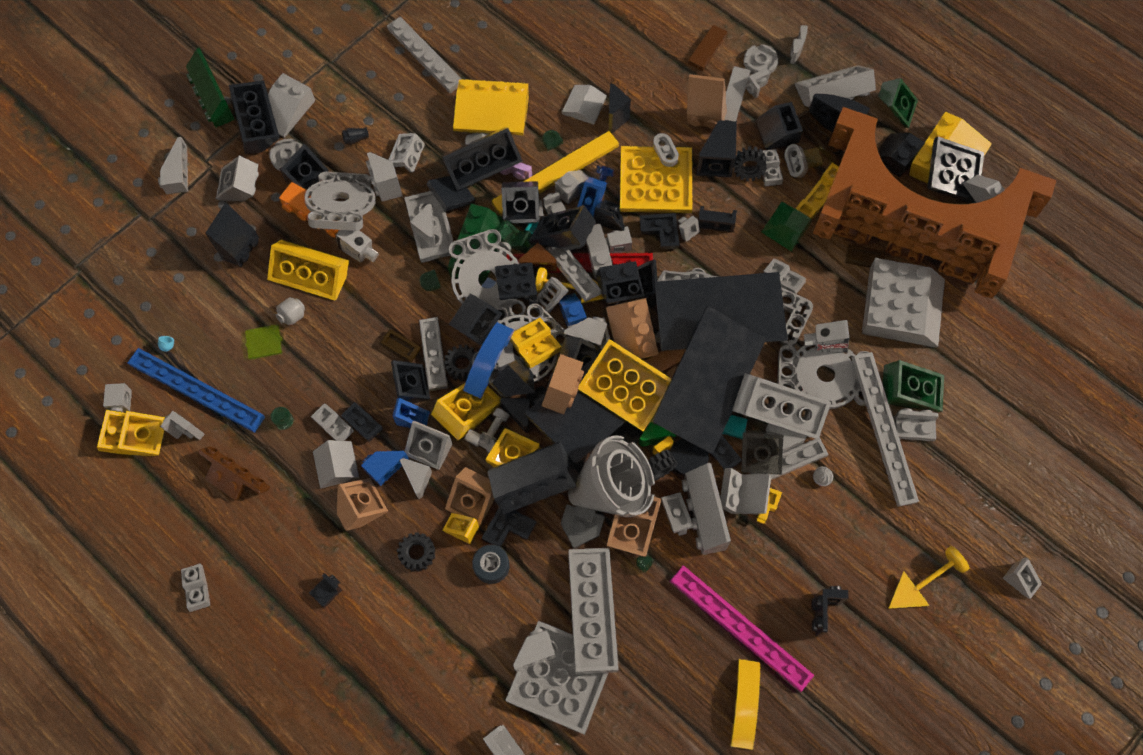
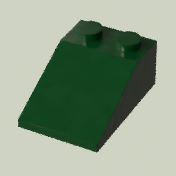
M901 360L884 365L883 388L888 404L936 412L943 411V374Z

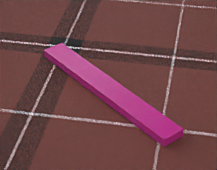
M684 565L670 580V583L799 692H802L814 677V674Z

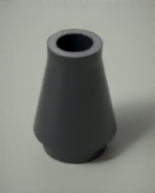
M367 127L345 128V130H342V137L345 145H352L365 138H369Z

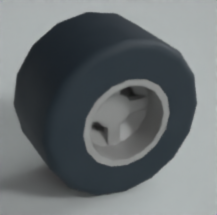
M493 544L479 548L472 560L473 570L477 578L484 583H498L509 572V558L505 550Z

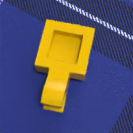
M770 488L766 514H759L757 522L764 524L769 511H776L782 492Z

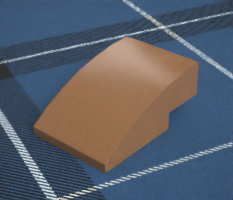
M654 497L649 509L634 517L615 515L606 546L646 557L661 498Z

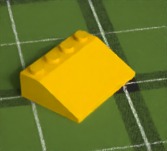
M459 79L453 131L493 133L508 127L511 135H524L529 101L528 84Z
M945 112L913 160L909 175L928 183L933 141L938 136L982 151L984 156L992 143L962 118Z
M609 339L579 384L578 389L641 431H644L652 420L671 378Z

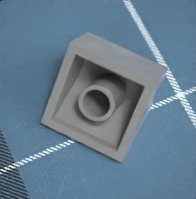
M238 156L221 169L216 199L245 201L252 197L256 191L254 186L259 174L257 172L258 164Z

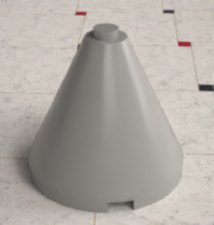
M610 436L600 441L578 474L576 487L568 491L570 502L575 506L623 517H634L646 512L654 499V495H651V486L655 485L650 464L640 448L633 442L628 444L623 440L624 437Z

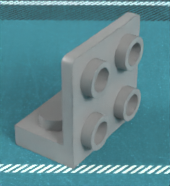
M725 468L720 497L722 508L731 514H766L771 475H742L732 468Z

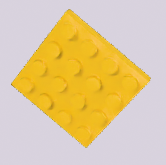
M621 146L620 212L692 213V148L675 147L679 154L678 162L674 166L667 167L661 163L654 147Z

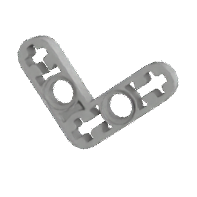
M781 287L782 297H789L792 300L790 304L783 303L784 310L792 313L786 324L787 336L790 331L794 333L789 342L780 341V344L782 346L792 345L794 347L813 310V304L810 300ZM803 305L806 306V310L804 311L803 315H800L799 313L801 311V308L803 307ZM795 319L799 320L801 322V326L794 327L791 321Z

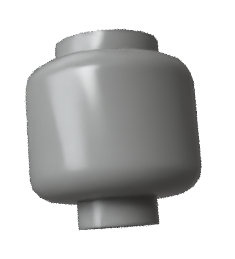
M290 297L277 305L276 317L282 324L293 325L304 317L305 307L299 299Z

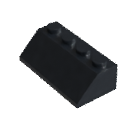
M264 80L229 85L230 98L245 155L265 151L279 140V134Z
M504 127L441 155L457 191L522 162L508 127Z
M561 442L488 470L493 497L503 514L574 488L578 478V473Z

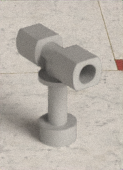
M496 408L493 413L495 419L487 433L482 432V434H479L470 429L465 440L476 447L480 445L490 453L496 443V438L494 437L502 422H507L510 416L499 408Z

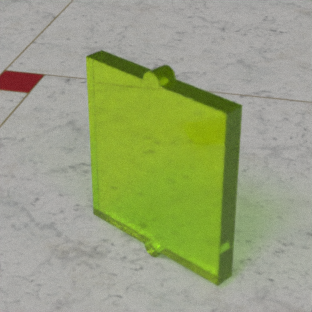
M278 324L245 330L247 340L245 346L248 349L249 360L282 354L281 341L283 339L280 336Z

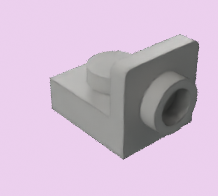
M767 68L750 75L746 88L754 98L759 96L760 88L768 83L770 72Z
M559 192L550 193L543 198V208L547 215L566 210Z

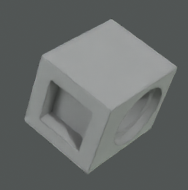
M125 383L105 384L103 407L110 411L130 412L132 390Z

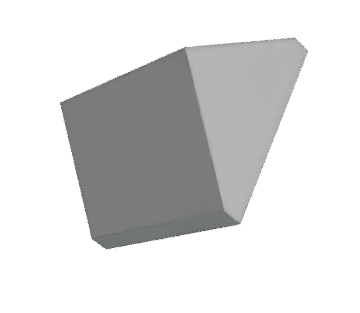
M413 421L405 453L408 457L439 470L452 446V441L449 435Z
M328 440L313 451L321 489L360 479L351 441Z

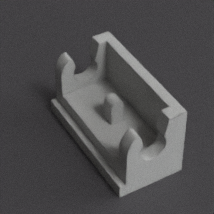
M500 725L483 738L494 755H525L504 725Z

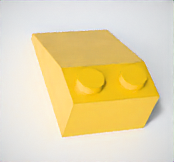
M464 383L438 399L431 415L457 440H460L467 435L470 429L474 430L500 406L499 400L501 398L488 386L480 399L464 392Z

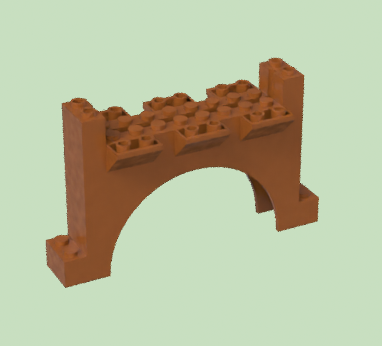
M843 107L829 146L844 150L845 153L813 234L830 240L834 233L840 237H845L868 245L871 237L875 236L880 240L888 241L885 252L892 256H898L909 262L920 264L925 255L933 259L941 260L938 271L945 275L953 276L972 284L978 278L974 292L983 297L993 299L1007 280L1026 215L1034 218L1038 217L1052 197L1056 180L1020 168L1016 178L1007 189L986 201L973 204H948L925 198L902 185L883 164L875 142V129L878 119Z

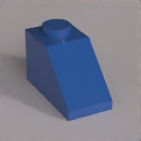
M592 177L584 182L578 207L585 205L593 218L595 207L601 203L607 183Z
M575 293L563 296L558 302L567 328L587 319L581 301Z
M376 451L374 454L368 455L363 460L361 466L381 487L402 467L400 460L403 458L409 460L404 451Z

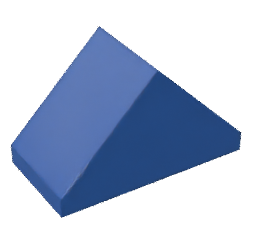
M397 398L393 419L397 426L411 428L413 421L427 426L430 411Z

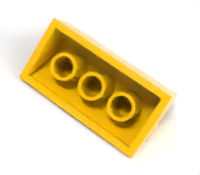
M280 240L271 245L267 280L336 300L347 277L349 260Z

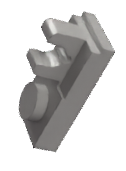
M681 493L662 497L661 501L673 533L678 532L679 536L687 534V529L693 528V524Z

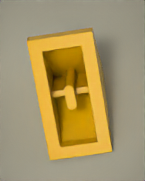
M451 513L443 531L470 544L479 528V524L475 518Z

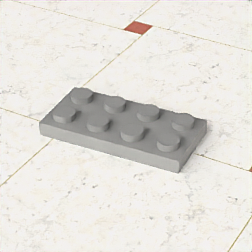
M429 191L404 197L410 221L427 204L432 205L435 245H430L413 232L421 263L450 256L449 246L453 242L447 215L433 193Z

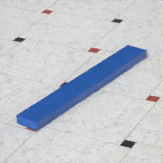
M140 348L135 351L127 362L129 366L254 433L265 418L258 411Z

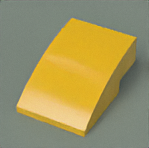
M106 410L97 445L98 451L127 455L159 456L164 435V429L161 428L165 417L129 411L122 413Z
M505 428L485 460L491 466L497 467L542 448H540L539 443Z

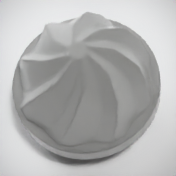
M818 467L813 473V479L820 486H828L833 481V473L827 467Z

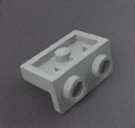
M416 133L399 134L388 160L393 162L394 167H405L409 172H414L425 143Z
M907 408L899 410L894 416L899 439L935 441L938 413H932L931 410L918 412Z
M174 411L164 418L161 428L176 439L182 433L190 439L196 437L200 440L204 436L202 431Z

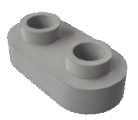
M664 133L656 135L653 140V147L661 163L667 167L676 165L679 154L671 138Z
M796 144L789 145L785 150V159L789 173L793 177L802 178L808 171V164L803 149Z

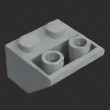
M371 152L367 153L369 160L366 161L376 196L380 195L382 202L403 196L393 162Z

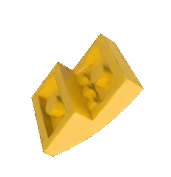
M540 317L514 331L510 339L516 351L530 369L559 353L562 347L551 335V329Z

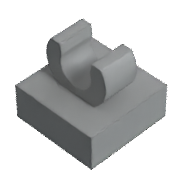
M694 216L689 219L682 217L678 220V223L681 224L679 225L681 238L687 242L700 232L698 219Z

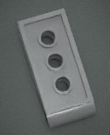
M745 373L732 411L819 439L831 402ZM769 397V403L765 406L764 400ZM787 403V409L783 412V405ZM805 409V415L801 418V412Z

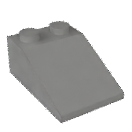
M284 73L272 85L268 94L278 134L285 138L315 102L311 88Z

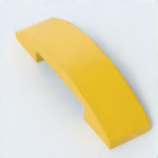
M831 163L819 182L795 209L812 219L824 206L839 166Z
M739 659L731 747L753 750L759 702L760 662Z

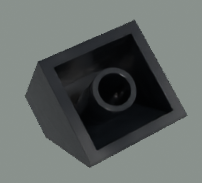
M719 120L699 153L696 176L732 177L736 160L737 121Z

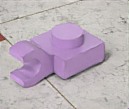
M518 163L500 171V173L504 175L513 173V176L517 179L526 180L532 177V167Z

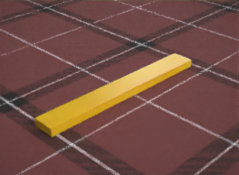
M608 131L523 182L538 181L540 194L555 185L567 172L580 170L619 147V142ZM501 194L491 201L499 214L503 216Z

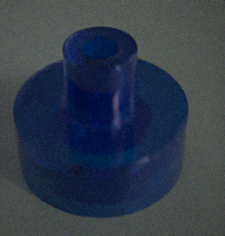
M597 165L595 172L600 174L599 180L605 182L607 176H613L614 169Z

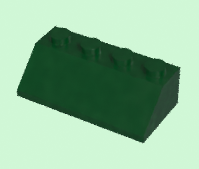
M200 47L197 48L186 65L189 72L186 76L190 84L194 83L195 85L192 89L196 97H201L198 101L202 109L207 110L204 114L208 122H213L215 128L235 119Z
M471 204L458 240L491 229L499 232L503 224L507 225V223H503V218L489 208ZM490 233L487 236V240L490 243H496L498 237L496 234ZM472 239L469 245L472 249H478L480 242L477 239ZM455 245L453 254L460 255L463 251L462 247ZM451 257L448 264V270L451 277L454 265L458 260L453 257ZM458 267L455 271V278H458V274L460 271V268ZM489 270L479 274V284L483 285L490 273Z

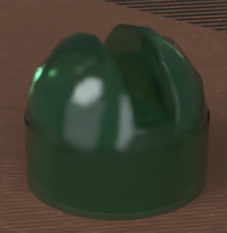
M648 555L646 557L639 556L636 559L637 567L644 573L649 570L654 562V559Z

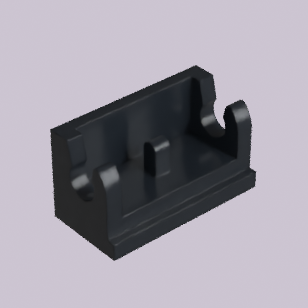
M700 206L699 228L733 232L736 224L737 210H733L732 213L704 210V206Z

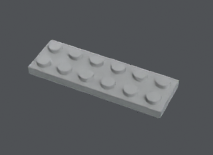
M609 548L569 549L575 674L618 672Z

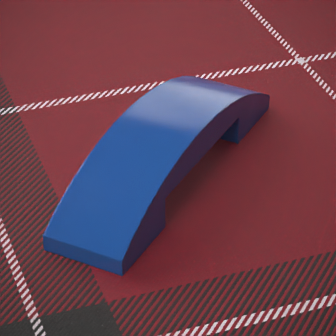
M498 322L494 325L472 365L463 389L464 392L480 399L482 398L489 384L488 379L504 347H507L515 331L514 329Z

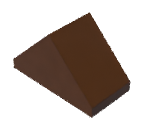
M539 243L519 259V264L532 263L533 271H538L540 267L545 268L547 271H557V260Z

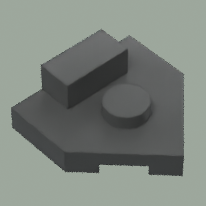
M566 505L561 526L573 549L599 537L605 516L577 505L576 507Z

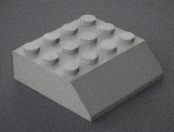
M875 258L869 271L862 334L937 348L945 279L930 267Z

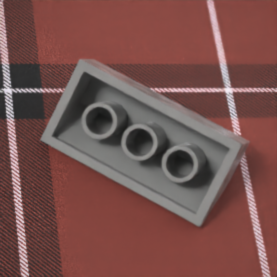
M859 65L795 83V87L806 107H810L815 93L837 95L852 100L854 96H866L871 91L876 90L874 69Z
M707 463L685 473L684 480H682L683 491L687 492L689 498L686 499L688 511H692L693 518H691L692 529L696 530L698 535L695 538L697 549H701L702 555L725 551L731 542L712 465Z

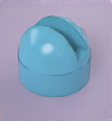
M161 336L158 338L160 350L168 352L173 348L174 339L172 337Z

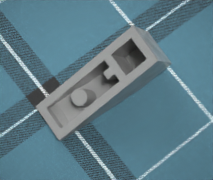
M182 137L176 139L160 169L158 183L166 194L188 192L187 146Z
M601 224L594 225L592 232L586 240L594 279L597 278L596 273L599 267L612 265Z

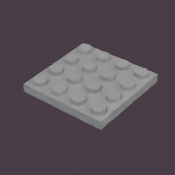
M538 621L535 630L542 629L543 631H548L556 657L517 671L505 701L585 735L609 672L575 674L573 635Z

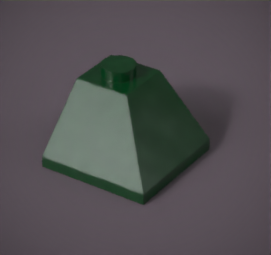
M901 78L883 82L878 97L905 128H909L918 99Z
M781 201L761 232L792 252L812 223V219Z

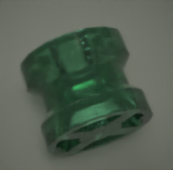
M277 407L271 413V420L277 428L286 430L292 426L294 418L287 408Z

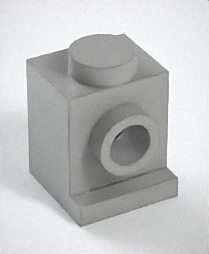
M624 227V231L616 230L607 234L605 240L609 253L631 251L632 240L628 227Z

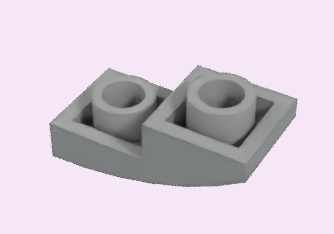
M776 149L762 151V153H765L767 164L765 174L762 175L764 185H781L783 177L779 168L780 160Z
M198 564L181 569L182 587L186 591L187 609L192 612L210 606L203 565Z

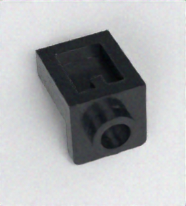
M324 573L322 575L323 579L309 594L325 608L342 589L338 586L341 582L333 574L329 577Z

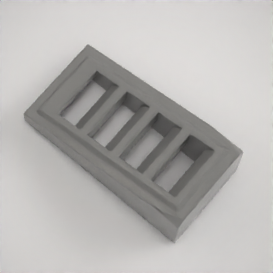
M551 277L538 294L537 304L541 303L545 310L550 313L569 290L557 278ZM548 293L553 296L552 299L547 295ZM546 298L549 301V304H547L543 299Z

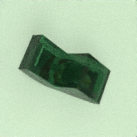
M503 220L497 230L501 234L502 242L509 243L511 248L524 254L536 245L529 241L532 236L529 230L519 231L508 220Z

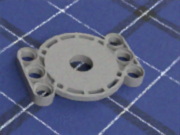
M338 172L320 173L318 175L319 182L312 185L305 193V204L311 211L308 214V225L312 228L352 231L362 229V215L368 213L375 205V193L371 188L370 176ZM343 198V199H347V200H346V201H335L334 199Z
M491 229L452 242L449 246V254L451 257L458 259L452 271V287L460 303L463 304L462 298L466 299L471 293L495 309L502 310L505 313L504 318L512 315H523L526 307L522 301L517 299H499L497 280L492 288H483L478 282L479 274L485 270L492 271L495 274V266L519 264L511 252L498 246L501 241V234L497 230ZM490 233L497 235L498 241L496 243L488 242L487 236ZM472 239L479 240L480 247L478 249L470 247L469 243ZM454 245L462 247L463 251L460 255L452 253ZM503 252H505L511 257V262L507 259V257L502 255ZM458 267L460 268V271L458 274V279H455V271ZM455 284H459L461 295L458 294ZM514 304H520L522 306V312L520 314H514L512 312V306Z
M531 304L527 308L526 315H512L498 322L516 331L540 317L544 322L552 324L551 335L555 339L559 335L563 336L565 331L539 304ZM530 310H538L540 316L532 317ZM520 319L519 321H514L511 323L508 322L510 320ZM509 341L507 347H504L493 369L498 371L499 374L508 364L518 359H521L526 365L521 357L514 354L511 341ZM478 352L475 353L473 356L472 365L477 357ZM557 354L554 355L552 364L548 363L549 359L530 369L533 372L534 382L540 381L548 375L556 362ZM544 368L548 369L541 376L539 375L544 370ZM489 377V384L499 393V391L492 385V382L495 379Z
M784 345L780 348L778 353L777 384L787 385L791 389L830 401L829 409L844 406L852 399L857 404L866 406L865 400H861L858 395L862 390L853 361L850 360V357L855 356L851 350L848 349L847 354L843 352L818 353L816 345L815 348H811L808 351L805 349L814 345H804L798 351L792 345ZM789 350L792 353V357L785 358L782 352ZM861 351V352H859L857 355L865 354V353H869V352H867V351ZM821 366L831 368L835 373L834 379L830 382L821 381L817 376V369ZM782 369H791L792 375L785 376L782 373Z

